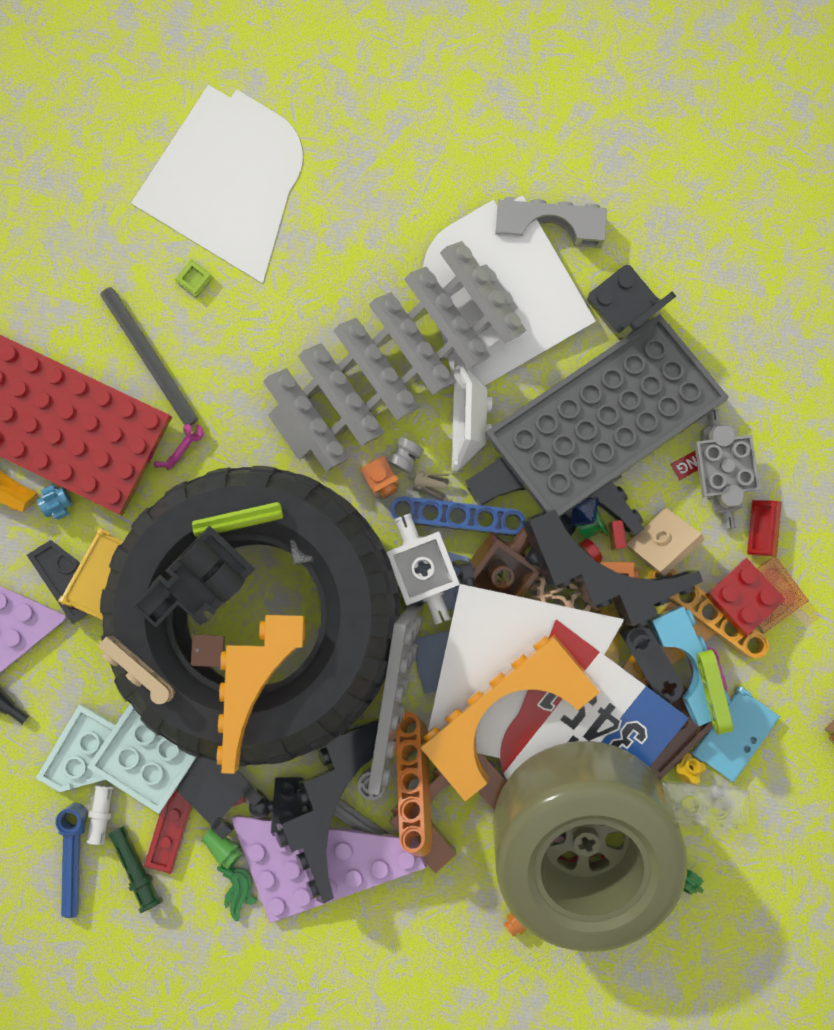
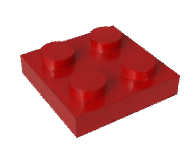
M748 558L743 559L706 594V597L743 637L748 636L785 600Z

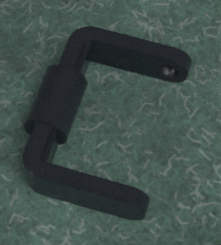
M463 560L452 561V565L460 568L462 571L463 585L475 587L471 563Z

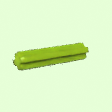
M275 502L195 520L192 522V529L196 537L208 526H211L217 533L282 519L283 511L281 504Z

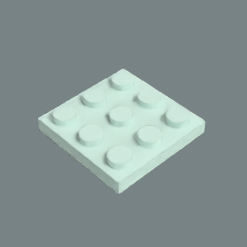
M129 704L87 768L160 814L197 757L179 750L177 745L161 735L157 736L140 720L141 716Z

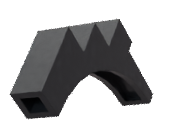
M502 457L464 483L478 505H484L499 496L526 490ZM620 475L586 500L594 502L595 505L601 507L615 520H622L624 530L632 537L644 530V527L641 525L644 521L636 509L631 510L626 503L628 497L620 486L616 487L613 484L622 477Z
M545 510L521 521L546 583L562 588L574 583V578L585 605L602 608L611 604L613 600L619 617L624 619L622 623L624 625L640 628L649 624V619L658 615L654 606H661L670 602V597L677 593L679 595L690 593L695 590V585L703 582L700 572L694 570H686L668 577L652 579L633 578L617 573L596 562L577 545L566 531L556 510Z
M379 718L341 733L330 743L318 750L320 761L323 766L327 765L328 770L298 782L300 789L297 790V796L303 807L306 806L307 810L276 823L278 831H275V836L280 848L285 847V850L289 852L299 851V854H296V860L301 871L306 870L309 879L306 882L307 890L312 899L316 898L318 902L323 904L334 899L328 878L326 851L329 827L335 807L348 783L360 768L373 758Z

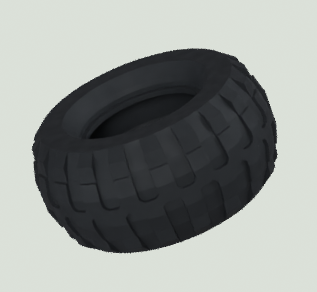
M252 466L220 468L207 472L206 475L191 481H184L165 492L163 498L158 500L152 507L146 508L131 525V531L126 536L124 542L117 546L111 558L107 585L105 589H102L100 599V613L103 615L104 631L101 641L107 636H114L172 685L175 690V696L169 702L156 704L151 700L150 690L143 684L141 687L133 684L126 677L128 672L120 665L115 667L110 664L115 675L114 683L125 702L128 701L132 705L134 710L141 716L140 720L148 729L157 736L161 735L171 743L177 745L179 750L189 755L217 761L218 746H223V733L218 732V719L220 714H224V702H220L219 690L220 684L225 683V677L219 675L209 666H191L192 640L188 629L187 613L179 605L157 627L153 626L132 605L148 590L159 575L167 581L171 578L165 570L197 539L192 529V522L195 520L275 502L280 503L283 511L282 519L218 534L234 549L248 545H269L286 550L307 569L316 585L320 598L321 625L316 643L307 659L295 672L282 681L264 686L245 728L239 766L283 763L327 745L347 730L365 712L378 694L386 678L394 623L400 618L397 581L390 559L379 537L358 510L341 495L311 477L280 470L275 467Z

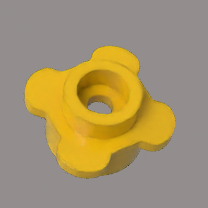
M687 753L681 762L675 766V771L682 781L697 785L700 783L701 773L706 771V766L703 762L693 758L690 753Z

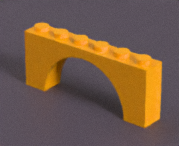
M555 634L550 638L546 635L533 645L535 650L526 657L523 653L510 664L513 668L505 675L502 672L498 673L488 682L491 687L483 693L480 690L476 691L466 700L469 705L461 711L458 708L453 710L445 717L446 724L439 729L434 726L423 736L425 741L421 749L465 802L488 783L489 776L481 765L476 749V731L483 714L494 702L516 691L541 690L561 697L578 711L600 693L599 686Z

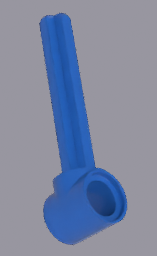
M80 803L69 804L58 813L55 820L58 834L63 835L61 915L65 918L77 917L79 913L80 834L85 833V823L88 819L87 809ZM67 813H73L77 817V824L68 822Z

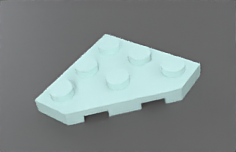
M79 704L36 779L58 792L105 780L88 769L87 766L116 723L84 704Z

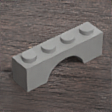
M514 197L498 200L495 234L522 236L528 225L537 219L539 224L553 223L564 228L571 236L574 246L601 248L605 241L607 208H600L598 204L573 206V203L566 201L558 202L557 204H547L546 201L540 199L522 202L513 201L516 199Z

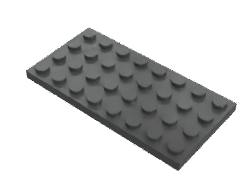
M659 314L487 430L485 437L542 511L556 510L560 518L726 402L729 396L661 314Z

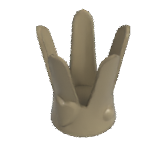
M418 470L416 478L408 477V479L415 481L414 491L425 492L443 501L445 498L444 493L434 488L444 489L446 484L449 483V479L438 476H449L450 474L426 473Z

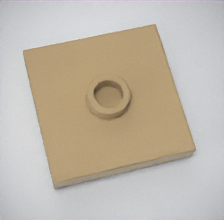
M665 508L644 527L643 531L635 535L626 545L629 550L664 577L705 539L700 532L668 508Z

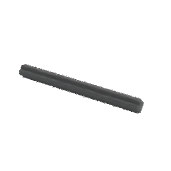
M112 287L106 288L100 293L103 301L183 424L193 425L198 421L196 414L116 291Z

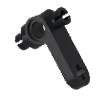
M648 624L640 628L625 625L619 633L653 691L668 703L678 700L683 693V684ZM665 681H668L670 684L675 682V685L672 686V693L667 691L661 692Z

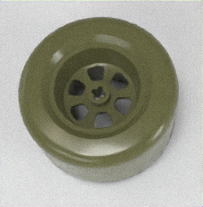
M594 741L567 742L544 749L527 759L512 773L503 786L497 800L493 818L497 881L502 897L510 912L529 932L547 943L569 950L583 952L608 951L642 939L660 926L671 914L685 886L687 851L667 791L658 776L645 762L634 754L614 745ZM618 831L624 833L623 843L619 847L605 842L606 835ZM566 832L564 840L552 843L559 835ZM567 851H572L578 855L576 863L568 862L558 857ZM596 853H601L605 856L601 860L589 863V857Z

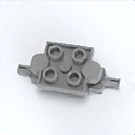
M714 409L708 414L709 427L701 431L702 441L694 443L702 498H711L713 512L722 513L724 529L736 528L733 512L742 508L744 493L760 490L752 435L735 437V432L731 426L720 425L719 409Z

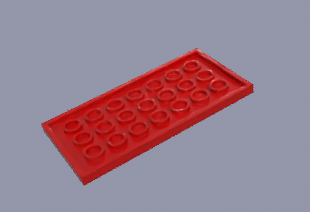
M0 335V457L123 516L172 416Z

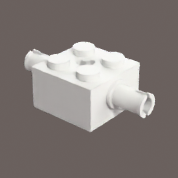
M411 513L406 514L404 519L407 527L404 526L401 517L394 519L403 540L402 546L386 553L390 559L406 605L423 599V602H427L436 625L442 623L438 613L439 610L444 621L452 619L442 595L445 590L460 584L440 532L426 537H419ZM423 561L424 565L429 564L431 566V569L427 571L428 576L423 577L421 573H415V569L418 568V562Z

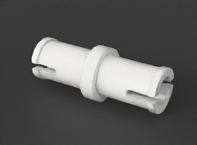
M95 785L93 807L88 813V817H91L88 838L86 839L88 844H105L108 819H111L112 815L109 812L112 791L114 789L112 786Z

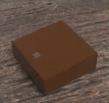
M193 634L191 666L221 667V653L225 650V636Z

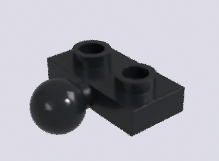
M275 777L273 801L261 795L263 798L255 806L249 803V811L256 818H264L272 812V836H275V831H278L276 823L303 812V806L297 796V790L300 789L298 782L303 781V777Z

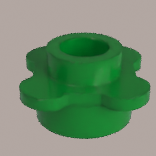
M687 869L683 891L690 895L697 892L703 893L704 890L701 888L702 878Z

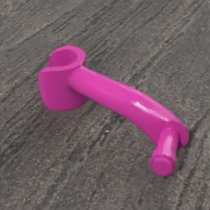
M189 424L184 425L183 432L186 437L166 462L155 461L154 467H165L166 470L173 468L190 444L203 437L204 431L202 427L197 424L195 432L191 434V426Z

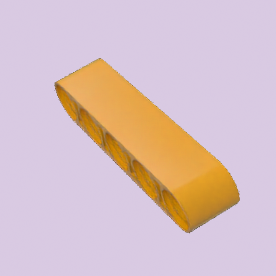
M652 569L649 572L648 579L657 578L658 572ZM672 569L667 575L671 576L679 572ZM695 585V590L690 592L691 598L687 603L681 601L679 593L670 597L671 602L677 606H683L685 610L689 609L696 620L714 632L715 636L741 655L749 658H760L767 653L769 649L768 640L756 629L748 636L743 637L735 628L734 634L728 636L725 632V625L728 622L727 618L706 597L707 593ZM706 604L710 605L713 610V615L708 620L702 615V609ZM751 638H754L758 644L757 650L753 653L747 647V643Z

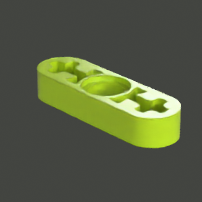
M712 649L696 653V660L713 728L717 735L733 732V723L716 656Z

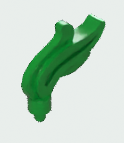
M217 866V870L223 873L222 876L230 879L232 882L231 888L225 895V908H228L229 902H231V916L235 921H239V911L243 902L252 905L257 900L251 894L252 880L250 873L243 868L235 869L231 867L227 870L225 867Z

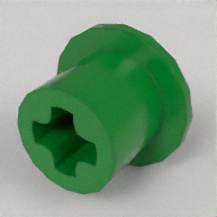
M594 502L591 503V510L574 518L584 539H588L601 532H604L606 536L609 535L607 526Z

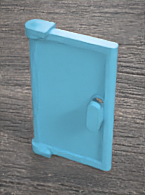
M738 686L736 693L730 700L731 703L728 704L733 723V732L717 735L712 727L696 749H693L691 752L694 758L706 762L733 783L780 718L779 715L752 697L751 693L741 686Z

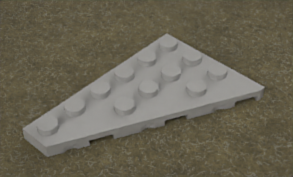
M422 602L410 604L394 623L368 793L379 795L384 786H389L392 769H388L390 759H393L396 742L394 739L396 731L398 730L399 722L402 723L405 714V706L402 705V702L409 688V670L412 662L416 661L419 644L415 643L423 623L421 615L424 603Z

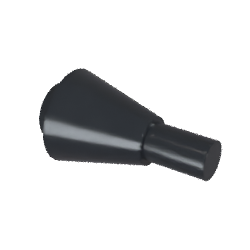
M0 685V713L8 714L23 725L29 715L15 706L14 701Z

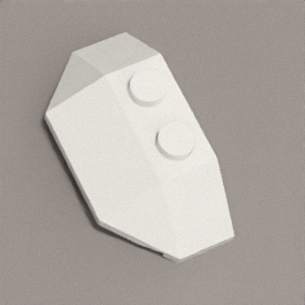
M461 361L454 362L455 383H453L451 474H457L485 448L486 440H488L485 437V432L492 428L491 424H487V413H492V397H487V388Z

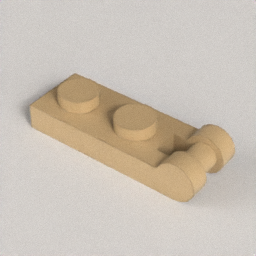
M114 636L105 637L98 645L104 651L102 656L106 661L115 667L120 665L128 672L126 677L138 687H141L143 684L151 691L150 697L154 703L163 704L174 698L175 690L172 685Z

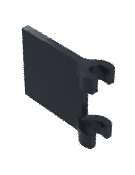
M202 757L196 758L176 790L211 825L215 833L223 840L234 829L223 816L243 795L255 806L263 798L261 795L265 796V794L249 782L239 770L234 774L221 773L222 765H217V761Z

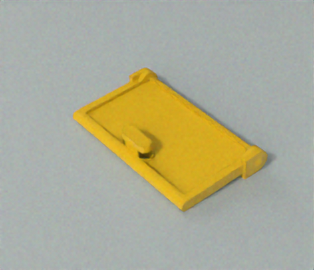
M98 528L95 538L58 602L70 608L74 607L103 621V615L100 613L102 589H105L107 585L111 558L117 546L121 545L124 541L112 536L110 532Z

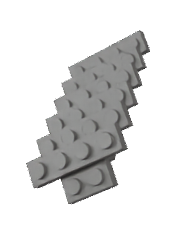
M463 241L446 246L440 252L456 275L444 288L440 286L435 275L427 267L410 272L404 280L420 301L408 314L392 292L375 298L369 304L384 326L373 340L357 318L339 324L333 331L349 354L338 365L322 343L303 350L298 357L314 378L303 390L287 368L269 375L263 381L278 402V405L268 416L299 460L314 454L326 472L343 464L350 457L336 439L340 434L350 429L361 446L378 439L385 432L371 413L376 408L385 403L397 421L414 413L420 406L406 388L408 385L421 378L432 395L449 388L455 383V380L442 361L454 352H457L468 369L485 362L491 355L477 336L491 325L504 343L520 337L527 331L522 325L519 316L514 313L518 307L514 303L511 294L504 289L497 279L495 272L487 264L483 266L478 264L471 250ZM463 287L484 314L472 327L469 326L468 321L461 315L450 298ZM429 313L448 340L437 353L433 351L432 346L425 340L415 324L416 321ZM391 339L395 341L412 365V368L401 379L379 349ZM355 365L359 366L377 392L366 404L344 375ZM321 390L341 416V419L331 429H329L309 400Z

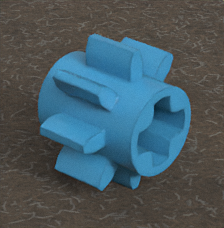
M52 484L41 490L43 497L37 499V502L45 517L53 516L54 519L59 520L69 515L67 508L73 506V502L65 488L58 489L57 486Z

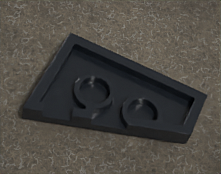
M49 540L27 554V557L58 602L73 578L80 562L52 540ZM58 602L73 625L89 615L74 607L70 608Z

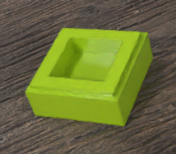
M191 259L174 280L194 297L198 298L214 277Z

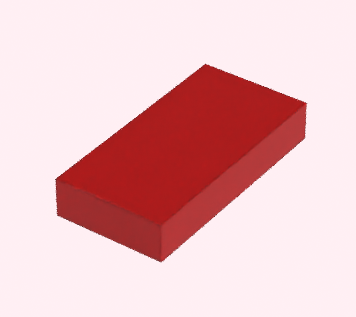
M752 500L747 548L748 555L777 557L782 502Z

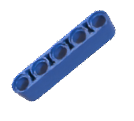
M405 496L394 499L390 506L393 519L399 518L395 513L396 506L400 503L408 504L411 508L410 513L414 525L488 534L492 532L496 535L505 536L517 535L523 527L521 521L525 520L523 513L515 509ZM427 506L435 507L438 511L437 518L426 520L422 515L423 509ZM455 509L463 511L465 514L464 522L460 524L452 522L450 513ZM485 512L491 515L492 524L490 526L483 527L478 523L477 517L480 513ZM515 516L518 518L519 528L516 530L508 529L505 525L506 517ZM401 517L403 523L406 524L404 517Z

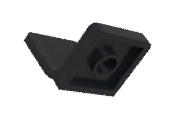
M624 265L592 290L587 296V302L619 340L620 338L627 337L677 296L671 291L663 299H659L630 265Z

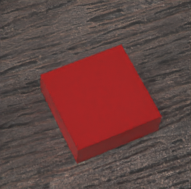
M619 520L608 523L611 549L619 550L626 548L623 521Z

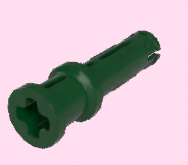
M125 825L109 833L108 836L130 881L128 889L134 892L139 903V913L141 914L162 903V897H158L152 884L153 877L149 873L146 874Z

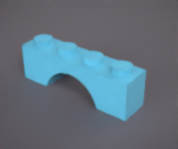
M676 606L650 618L649 624L660 646L679 648L689 658L693 669V678L690 687L681 697L692 722L701 726L710 722L711 717L697 665L696 653L706 651L707 646L700 635L697 636L693 626L696 625L691 611L689 609L685 610L683 606ZM724 689L727 703L730 704V698Z

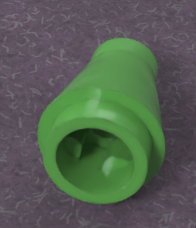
M213 828L201 839L219 866H224L227 870L233 867L243 855V852L239 849V844L227 837L222 840Z

